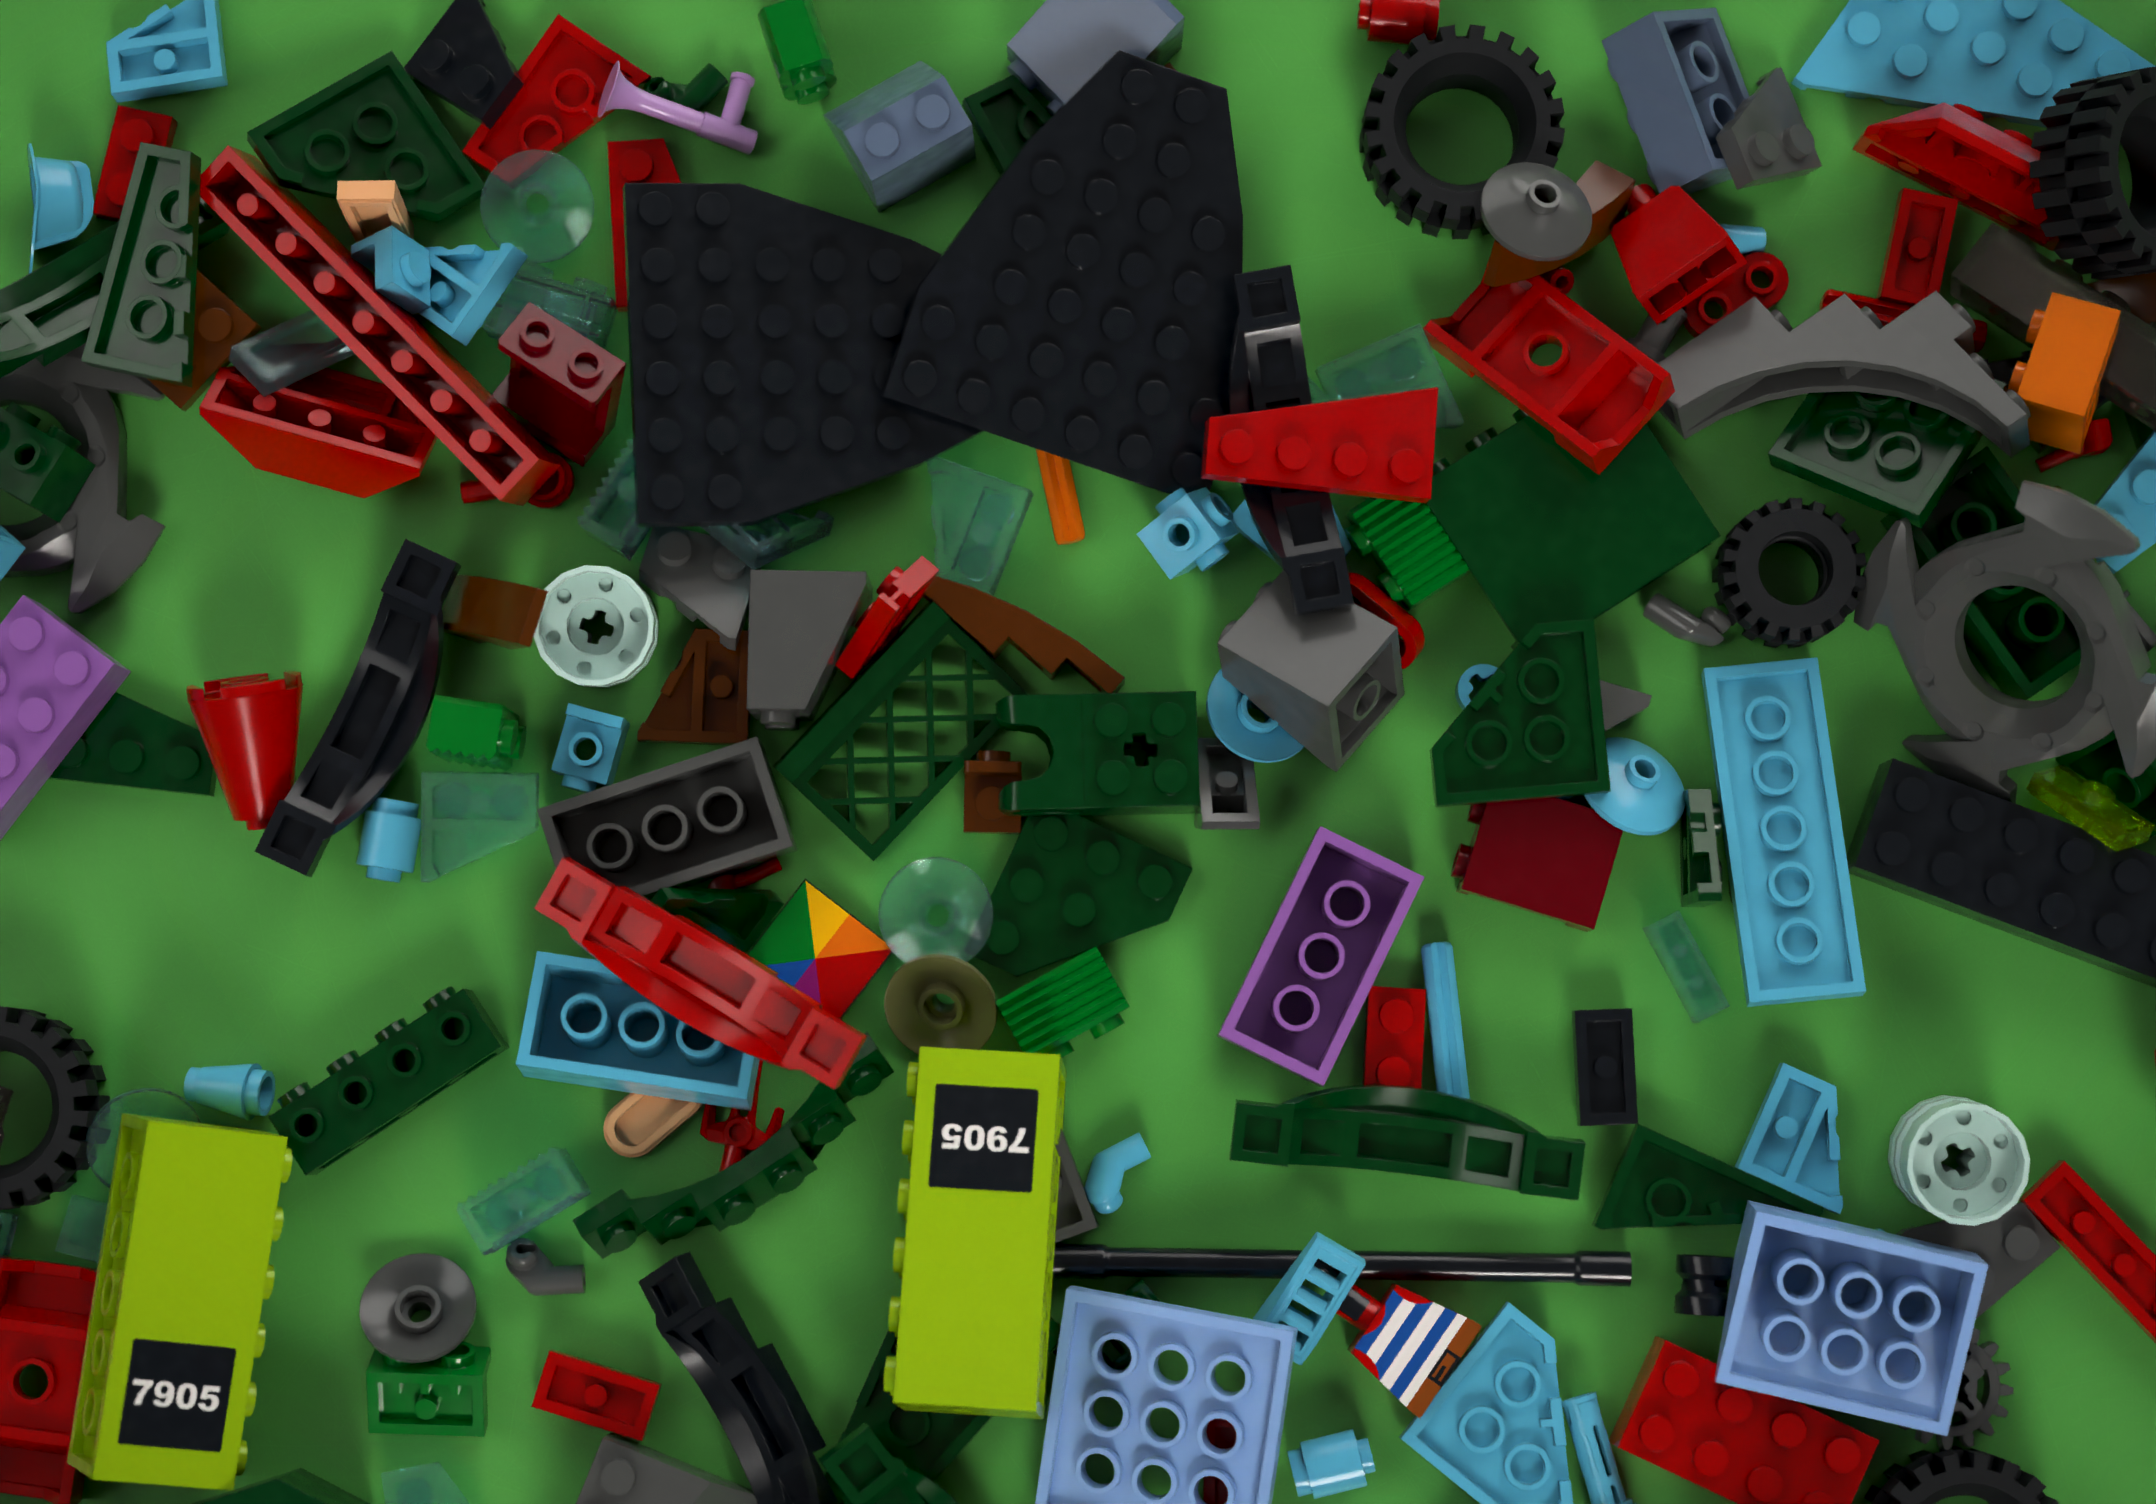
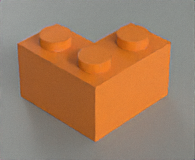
M2055 292L2051 293L2046 311L2035 309L2025 342L2034 344L2028 363L2017 361L2008 390L2015 391L2023 399L2030 411L2031 417L2028 419V429L2031 441L2077 454L2081 453L2098 403L2100 383L2118 333L2121 310Z

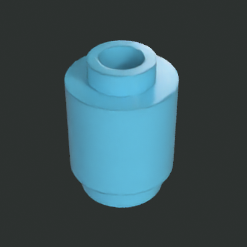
M378 797L372 804L371 811L365 810L356 864L367 866L366 878L400 883L402 872H414L422 819L417 818L419 804Z
M1353 1429L1300 1442L1301 1448L1287 1451L1298 1497L1313 1494L1314 1499L1365 1487L1368 1486L1365 1474L1376 1472L1368 1438L1356 1440Z

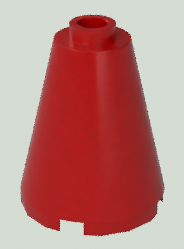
M283 672L284 679L269 681L268 673L234 676L203 682L204 689L195 685H190L186 688L188 703L233 820L246 821L247 830L266 829L279 800H284L294 785L303 693L301 672Z

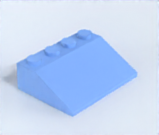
M1748 1200L1734 1256L1714 1380L1716 1383L1948 1436L1989 1265L1974 1252Z

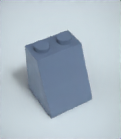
M1046 0L1007 44L1008 60L1011 62L1007 69L1011 75L1014 74L1029 92L1036 88L1050 102L1046 106V110L1052 116L1119 50L1163 66L1182 48L1185 17L1169 0Z
M921 60L823 115L878 213L976 159L972 123L944 75Z

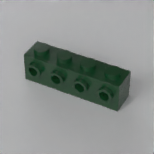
M450 986L440 991L423 1004L427 1013L409 1025L404 1018L395 1021L374 1036L378 1042L377 1046L362 1056H359L356 1050L343 1055L326 1068L330 1077L313 1088L307 1082H304L277 1100L282 1108L268 1118L279 1135L288 1137L287 1147L292 1150L293 1157L305 1175L320 1173L509 1048L472 990L462 989L456 993L454 988Z

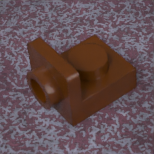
M977 751L976 760L964 761L963 832L1020 834L1021 816H1007L1000 812L998 809V795L1004 786L1009 783L1022 781V762L1011 761V752Z

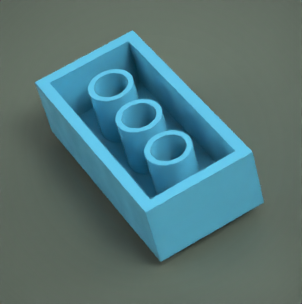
M537 951L516 1065L524 1077L751 1111L760 1059L729 1047L677 1019L638 993L598 960Z

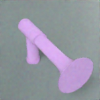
M617 61L605 84L598 108V117L600 118L609 110L628 109L696 133L699 137L750 155L755 146L758 131L741 125V121L755 79L743 72L731 73V83L721 117L708 112H699L636 87L624 77L620 71V62Z

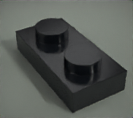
M1632 1008L1572 1011L1577 1126L1638 1124Z

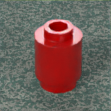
M1359 0L1357 29L1367 30V41L1409 45L1411 39L1422 33H1425L1428 41L1436 39L1440 0Z

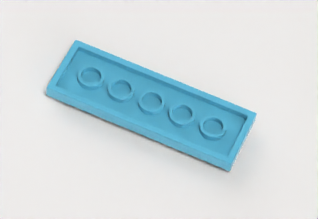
M1818 657L1703 668L1701 678L1718 801L1721 810L1722 831L1747 1007L1863 996L1866 992Z

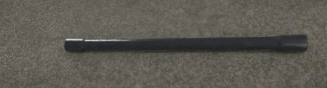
M1055 1244L1053 1279H1105L1110 1276L1282 1279L1302 1250L1108 1247L1103 1244ZM1352 1251L1364 1258L1366 1262L1357 1280L1575 1283L1580 1286H1630L1632 1279V1260L1629 1251H1578L1572 1254ZM1317 1259L1314 1264L1315 1267L1334 1278L1341 1272L1320 1259Z

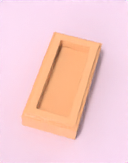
M395 180L337 181V202L356 242L391 225L414 240V225Z

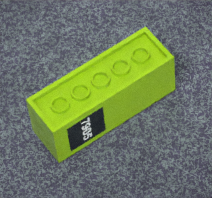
M920 1046L919 1062H909L907 1097H912V1104L915 1105L914 1120L904 1121L902 1154L908 1155V1163H911L910 1179L900 1178L898 1189V1213L903 1214L904 1220L907 1221L905 1237H896L893 1253L894 1273H899V1278L902 1279L901 1297L892 1296L889 1307V1332H894L895 1337H898L896 1356L886 1357L884 1371V1391L890 1392V1396H893V1403L904 1411L1044 1419L1061 1160L1055 1144H1059L1061 1129L1063 1131L1067 1071L1060 1054Z
M122 1113L67 1458L68 1464L93 1480L234 1491L236 1476L243 1474L247 1462V1442L241 1440L245 1417H250L253 1414L256 1403V1384L251 1381L254 1358H260L265 1345V1325L259 1322L263 1299L268 1300L274 1286V1266L268 1263L272 1241H278L283 1227V1208L277 1205L280 1185L288 1181L292 1168V1150L286 1148L288 1137L257 1129Z

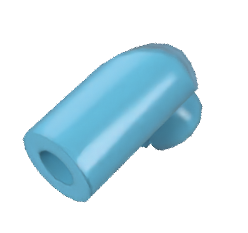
M1139 1132L1094 1156L1084 1189L1089 1203L1093 1204L1097 1212L1110 1214L1118 1210L1123 1202L1120 1188L1124 1172L1152 1158Z

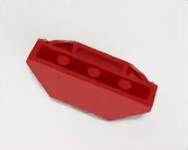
M1944 102L1869 125L1857 139L1852 150L1944 197L1958 199V204L2052 252L2059 242L2057 236L2045 237L2040 226L2048 218L2045 208L2035 209L2032 194L2041 192L2039 178H2030V162L2040 161V151L2031 147L2032 140L2026 135L2008 129L2002 132L1984 123V117L1975 109L1963 104L1951 106Z
M236 366L220 367L199 406L200 415L255 468L360 498H367L419 477L437 440L434 433L385 384L325 367L266 395Z

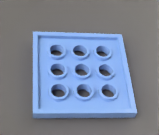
M1074 1285L1066 1288L1035 1504H1207L1202 1500L1198 1491L1200 1479L1206 1476L1217 1477L1225 1483L1228 1490V1499L1225 1504H1272L1298 1328ZM1117 1339L1128 1346L1131 1352V1363L1127 1369L1116 1370L1106 1364L1103 1359L1102 1349L1107 1340ZM1174 1350L1185 1357L1188 1364V1373L1185 1379L1173 1381L1161 1373L1158 1362L1163 1351ZM1232 1361L1242 1368L1245 1374L1243 1389L1230 1392L1220 1387L1215 1377L1218 1363ZM1111 1397L1120 1404L1123 1411L1120 1425L1108 1427L1097 1420L1094 1413V1404L1097 1398ZM1160 1407L1168 1408L1176 1414L1180 1424L1177 1436L1164 1438L1154 1432L1150 1424V1416L1154 1409ZM1224 1419L1233 1425L1236 1430L1237 1440L1232 1448L1220 1449L1209 1441L1207 1436L1209 1421ZM1102 1454L1111 1460L1114 1466L1112 1482L1100 1484L1089 1477L1086 1471V1460L1089 1455ZM1158 1465L1164 1468L1171 1478L1170 1491L1163 1495L1149 1492L1142 1482L1144 1467Z

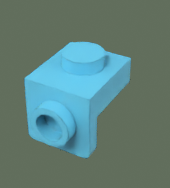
M392 225L351 245V258L375 273V291L412 315L430 307L431 269L428 249Z

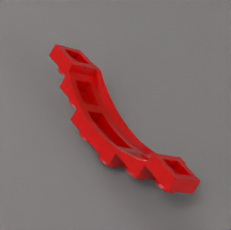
M570 857L561 859L534 908L565 927L574 941L617 977L677 1019L743 1053L782 1068L802 1070L832 1089H836L841 1085L868 1037L821 1008L823 1004L778 978L777 975L779 973L681 914L673 915L628 887L616 886Z

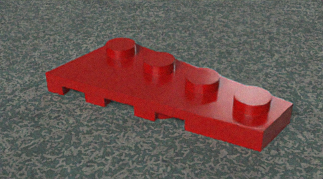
M1438 387L1209 417L1205 422L1201 479L1427 503L1431 499Z

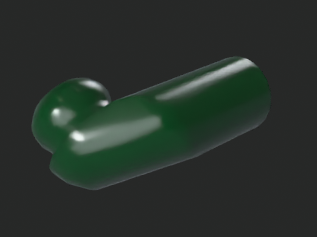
M708 63L688 85L669 83L663 77H654L647 81L643 90L701 112L728 84V81L719 70Z

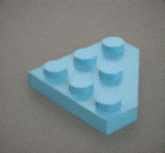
M1506 1301L1459 1360L1421 1418L1415 1416L1399 1438L1480 1504H1573L1565 1446L1567 1443L1562 1399L1559 1393L1556 1367L1555 1339L1510 1302Z

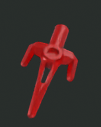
M761 1059L752 1108L746 1116L740 1115L741 1109L732 1108L726 1121L715 1123L716 1106L705 1104L700 1134L710 1142L725 1145L719 1172L746 1157L747 1150L754 1151L781 1128L785 1111L780 1107L775 1108L766 1133L756 1128L758 1094L763 1060Z

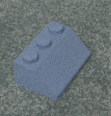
M1716 8L1654 11L1602 40L1608 57L1609 72L1618 83L1628 110L1627 119L1629 125L1638 136L1647 160L1648 175L1657 187L1658 192L1661 193L1670 186L1679 185L1687 194L1731 180V174L1715 137L1727 122L1734 119V112L1742 101L1750 96Z

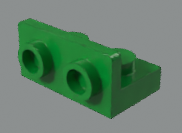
M461 1342L446 1355L421 1363L396 1361L374 1349L366 1371L368 1432L485 1437L488 1426L487 1371L491 1361V1348Z

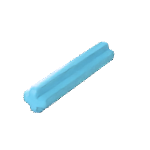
M1446 941L1427 943L1421 948L1436 1089L1438 1092L1470 1099L1453 946L1450 942Z

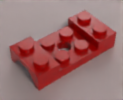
M1485 270L1480 285L1451 316L1432 319L1423 327L1430 347L1471 378L1474 375L1481 378L1550 431L1558 445L1596 474L1600 475L1673 395L1675 389L1671 374L1538 275L1523 281L1493 288L1483 283L1486 274ZM1554 344L1562 349L1561 357L1552 365L1539 366L1531 361L1534 351L1542 345Z
M6 1255L0 1256V1493L44 1499L53 1504L81 1503L85 1474L68 1464L67 1458L97 1268ZM29 1364H35L43 1368L48 1377L47 1389L38 1398L26 1395L20 1386L21 1372Z

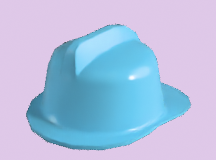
M28 143V166L34 208L29 260L30 274L32 273L35 250L76 239L86 230L93 217L94 198L90 169L85 163L35 157L32 144Z

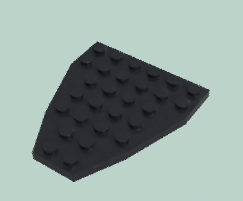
M1120 50L1115 52L1025 142L918 285L881 396L1167 494H1171L1179 488H1183L1186 493L1207 487L1210 491L1213 480L1201 479L1205 422L1209 417L1229 415L1230 353L1236 321L1239 316L1232 279L1233 275L1242 273L1243 213L1227 89Z
M740 183L624 184L623 213L636 527L751 526L919 467L985 432L881 396L916 289L942 254L911 239Z

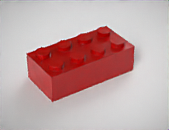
M1655 1336L1609 1438L1610 1443L1737 1504H1852L1880 1440L1797 1401L1716 1383L1714 1380L1716 1363Z

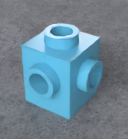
M1207 487L1190 493H1186L1183 488H1179L1155 507L1160 515L1139 531L1137 536L1171 580L1190 572L1196 566L1204 572L1218 563L1230 552L1224 544L1237 535L1239 531L1231 521L1233 520V513L1230 507L1218 494L1210 493Z

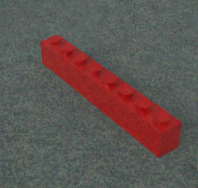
M227 145L201 174L200 197L500 501L524 506L561 466L412 314L375 291V277L362 264L351 258V252L287 188L278 186L266 167L254 155Z

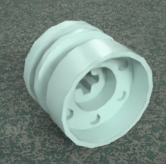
M584 565L561 573L544 589L548 593L536 627L534 640L540 657L557 675L578 685L609 688L631 680L648 665L658 644L659 619L652 599L631 577L607 566ZM599 612L606 613L605 622L614 627L611 637L601 636L598 644H592V634L584 630V624L586 620L595 621Z
M1940 1095L1919 1101L1900 1117L1890 1136L1887 1160L1894 1183L1908 1201L1948 1223L1976 1226L1997 1220L2017 1204L2028 1184L2030 1156L2022 1133L2009 1117L1987 1105L1966 1097ZM1948 1145L1963 1151L1956 1156L1958 1164L1956 1169L1941 1164L1948 1157L1946 1150Z

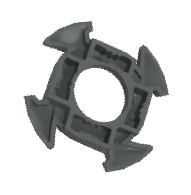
M85 344L45 367L35 358L0 378V407L9 405L12 401L18 405L33 406L50 413L59 421L66 433L82 443L77 453L96 465L60 523L43 514L26 523L1 525L26 547L4 577L45 576L69 570L70 565L74 563L68 608L74 614H82L115 593L145 563L165 529L164 525L143 514L130 521L127 520V434L121 410L116 406L111 393L134 395L156 401L162 400L165 395L147 378L96 368L82 362Z
M2027 480L2022 482L2015 509L2025 517V523L1959 541L1935 555L1921 569H1919L1914 548L1911 523L1906 517L1899 518L1872 551L1862 575L1867 577L1865 588L1857 593V599L1860 602L1855 608L1854 623L1867 631L1877 623L1889 627L1922 703L1936 723L1947 733L1940 735H1910L1903 740V746L1935 774L2015 804L2017 784L2007 776L2008 769L2081 750L2104 738L2112 730H2114L2125 770L2129 777L2140 776L2156 758V675L2147 672L2152 665L2119 582L2105 561L2097 563L2093 561L2094 558L2134 553L2141 545L2139 538L2104 509L2066 490ZM1999 586L2026 587L2044 594L2067 614L2075 627L2081 647L2079 672L2068 691L2047 700H2022L2000 692L1978 673L1968 656L1963 632L1966 613L1978 594Z

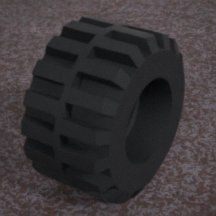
M1789 498L1784 503H1778V500L1765 503L1756 511L1754 509L1725 536L1727 538L1718 548L1715 559H1718V565L1712 570V582H1718L1719 591L1714 595L1718 606L1725 604L1729 611L1727 616L1731 620V626L1738 623L1745 629L1741 635L1751 641L1757 637L1765 640L1764 646L1777 648L1781 644L1788 645V648L1800 647L1807 642H1814L1827 635L1845 622L1844 619L1854 612L1860 602L1856 599L1857 593L1865 588L1867 577L1860 576V573L1867 563L1865 553L1857 554L1854 546L1860 541L1857 533L1853 530L1848 534L1841 525L1846 519L1838 512L1829 516L1824 513L1826 505L1817 501L1812 502L1809 506L1803 505L1802 498ZM1774 543L1792 544L1804 550L1812 558L1818 571V588L1815 596L1809 602L1803 605L1785 604L1772 597L1764 588L1759 576V560L1762 552L1768 546Z

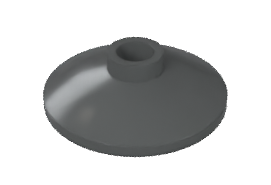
M1531 162L1507 165L1492 174L1481 193L1480 212L1487 230L1503 247L1521 257L1535 261L1561 260L1576 253L1584 245L1590 234L1592 211L1588 199L1572 179L1552 167Z
M416 1253L402 1256L387 1263L373 1275L363 1291L359 1314L361 1325L368 1341L380 1353L396 1361L421 1363L446 1355L465 1339L475 1320L477 1301L472 1282L460 1266L439 1255ZM419 1310L431 1312V1316L425 1321H411L412 1315Z

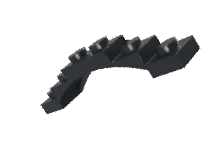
M1285 265L1233 275L1232 280L1239 316L1236 321L1230 353L1229 415L1312 404L1300 328L1301 319L1291 266ZM1241 483L1251 517L1263 542L1276 562L1288 574L1295 616L1353 606L1354 600L1344 547L1341 546L1330 494L1327 492Z
M405 539L381 588L383 596L373 626L346 691L302 773L285 799L279 800L256 847V853L312 878L331 836L345 828L369 808L399 772L420 735L434 699L443 657L444 620L442 605L461 568L460 564Z
M690 1251L675 1256L640 1280L638 1283L655 1313L656 1326L661 1336L685 1365L713 1409L737 1454L757 1503L840 1504L814 1456V1453L826 1447V1444L773 1343L757 1348L731 1297L716 1303Z

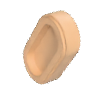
M629 1093L608 1112L603 1126L605 1140L609 1147L621 1156L636 1158L647 1155L694 1116L703 1104Z

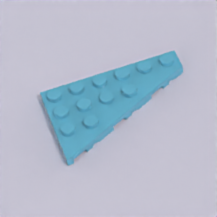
M1850 0L1791 84L1800 90L1813 88L1845 93V97L1878 98L1883 100L1884 103L1922 109L1944 102L1951 106L1963 104L1975 109L1984 118L1995 116L2005 118L2008 122L2047 128L2039 118L2045 107L2056 105L2052 97L2061 89L2071 88L2070 84L2082 80L2156 66L2060 0Z

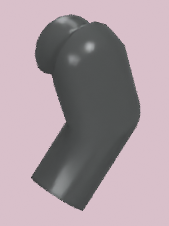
M518 1238L508 1246L505 1259L506 1266L509 1272L530 1294L543 1296L585 1293L586 1274L584 1264L554 1266L535 1242L529 1238Z

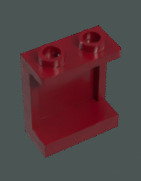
M529 301L498 340V349L511 357L508 375L492 393V396L530 434L584 467L615 427L626 363Z
M1556 797L1471 804L1467 822L1474 823L1476 826L1470 846L1460 843L1454 859L1451 876L1460 879L1456 892L1466 895L1474 894L1565 922L1566 926L1585 932L1594 930L1623 830L1608 823L1592 808Z

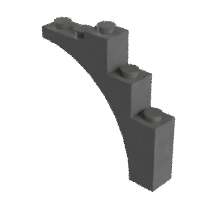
M1937 291L1928 295L1884 327L1870 308L1864 306L1860 309L1845 293L1794 329L1779 310L1774 309L1769 312L1754 296L1658 363L1671 374L1675 389L1673 395L1658 411L1684 439L1723 417L1766 401L1807 393L1856 391L1900 397L1941 410L1980 431L2011 458L2030 445L2028 419L2031 415L2026 403L2015 391L2010 389L2005 392L1994 381L1992 371L1981 356L1975 353L1973 333L1976 332V326L1973 319L1960 304L1956 303L1951 306Z

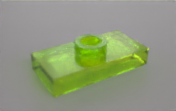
M2064 764L2034 772L2026 788L2031 795L2114 851H2120L2147 842L2155 827L2153 823L2115 799L2116 794L2110 787L2098 781L2087 780Z

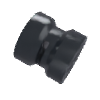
M1677 1254L1676 1272L1683 1278L1681 1290L1675 1295L1674 1313L1725 1316L1728 1299L1727 1281L1731 1279L1734 1258Z

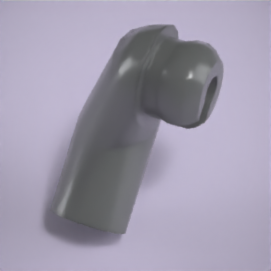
M1656 593L1650 599L1643 613L1645 618L1674 637L1707 647L1720 644L1724 640L1722 635L1731 625L1730 618L1714 606L1705 608L1701 617L1698 618L1660 593Z

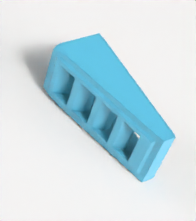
M1316 1231L1253 1319L1297 1327L1293 1362L1302 1365L1319 1342L1365 1267V1259ZM1317 1259H1320L1341 1272L1334 1278L1315 1267L1314 1264ZM1306 1279L1326 1290V1292L1321 1296L1302 1285V1283ZM1292 1300H1295L1312 1311L1309 1315H1306L1290 1306Z

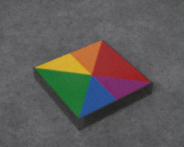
M804 879L747 955L779 973L777 975L778 978L823 1004L821 1007L823 1010L842 1020L895 952L896 948L816 886Z

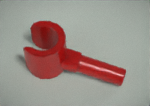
M2103 418L2091 421L2080 454L2059 449L2036 459L2035 463L2039 472L2042 473L2073 458L2104 453L2113 441L2109 420Z
M774 858L748 871L714 878L707 888L738 889L746 887L781 871L782 867L778 859Z

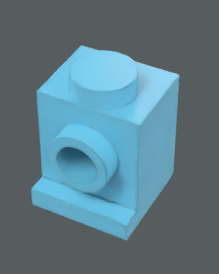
M568 703L565 713L566 719L551 770L556 774L563 775L561 786L584 793L596 790L597 785L603 787L612 785L630 723L623 717ZM583 740H592L596 744V753L589 760L579 759L576 753L578 744Z

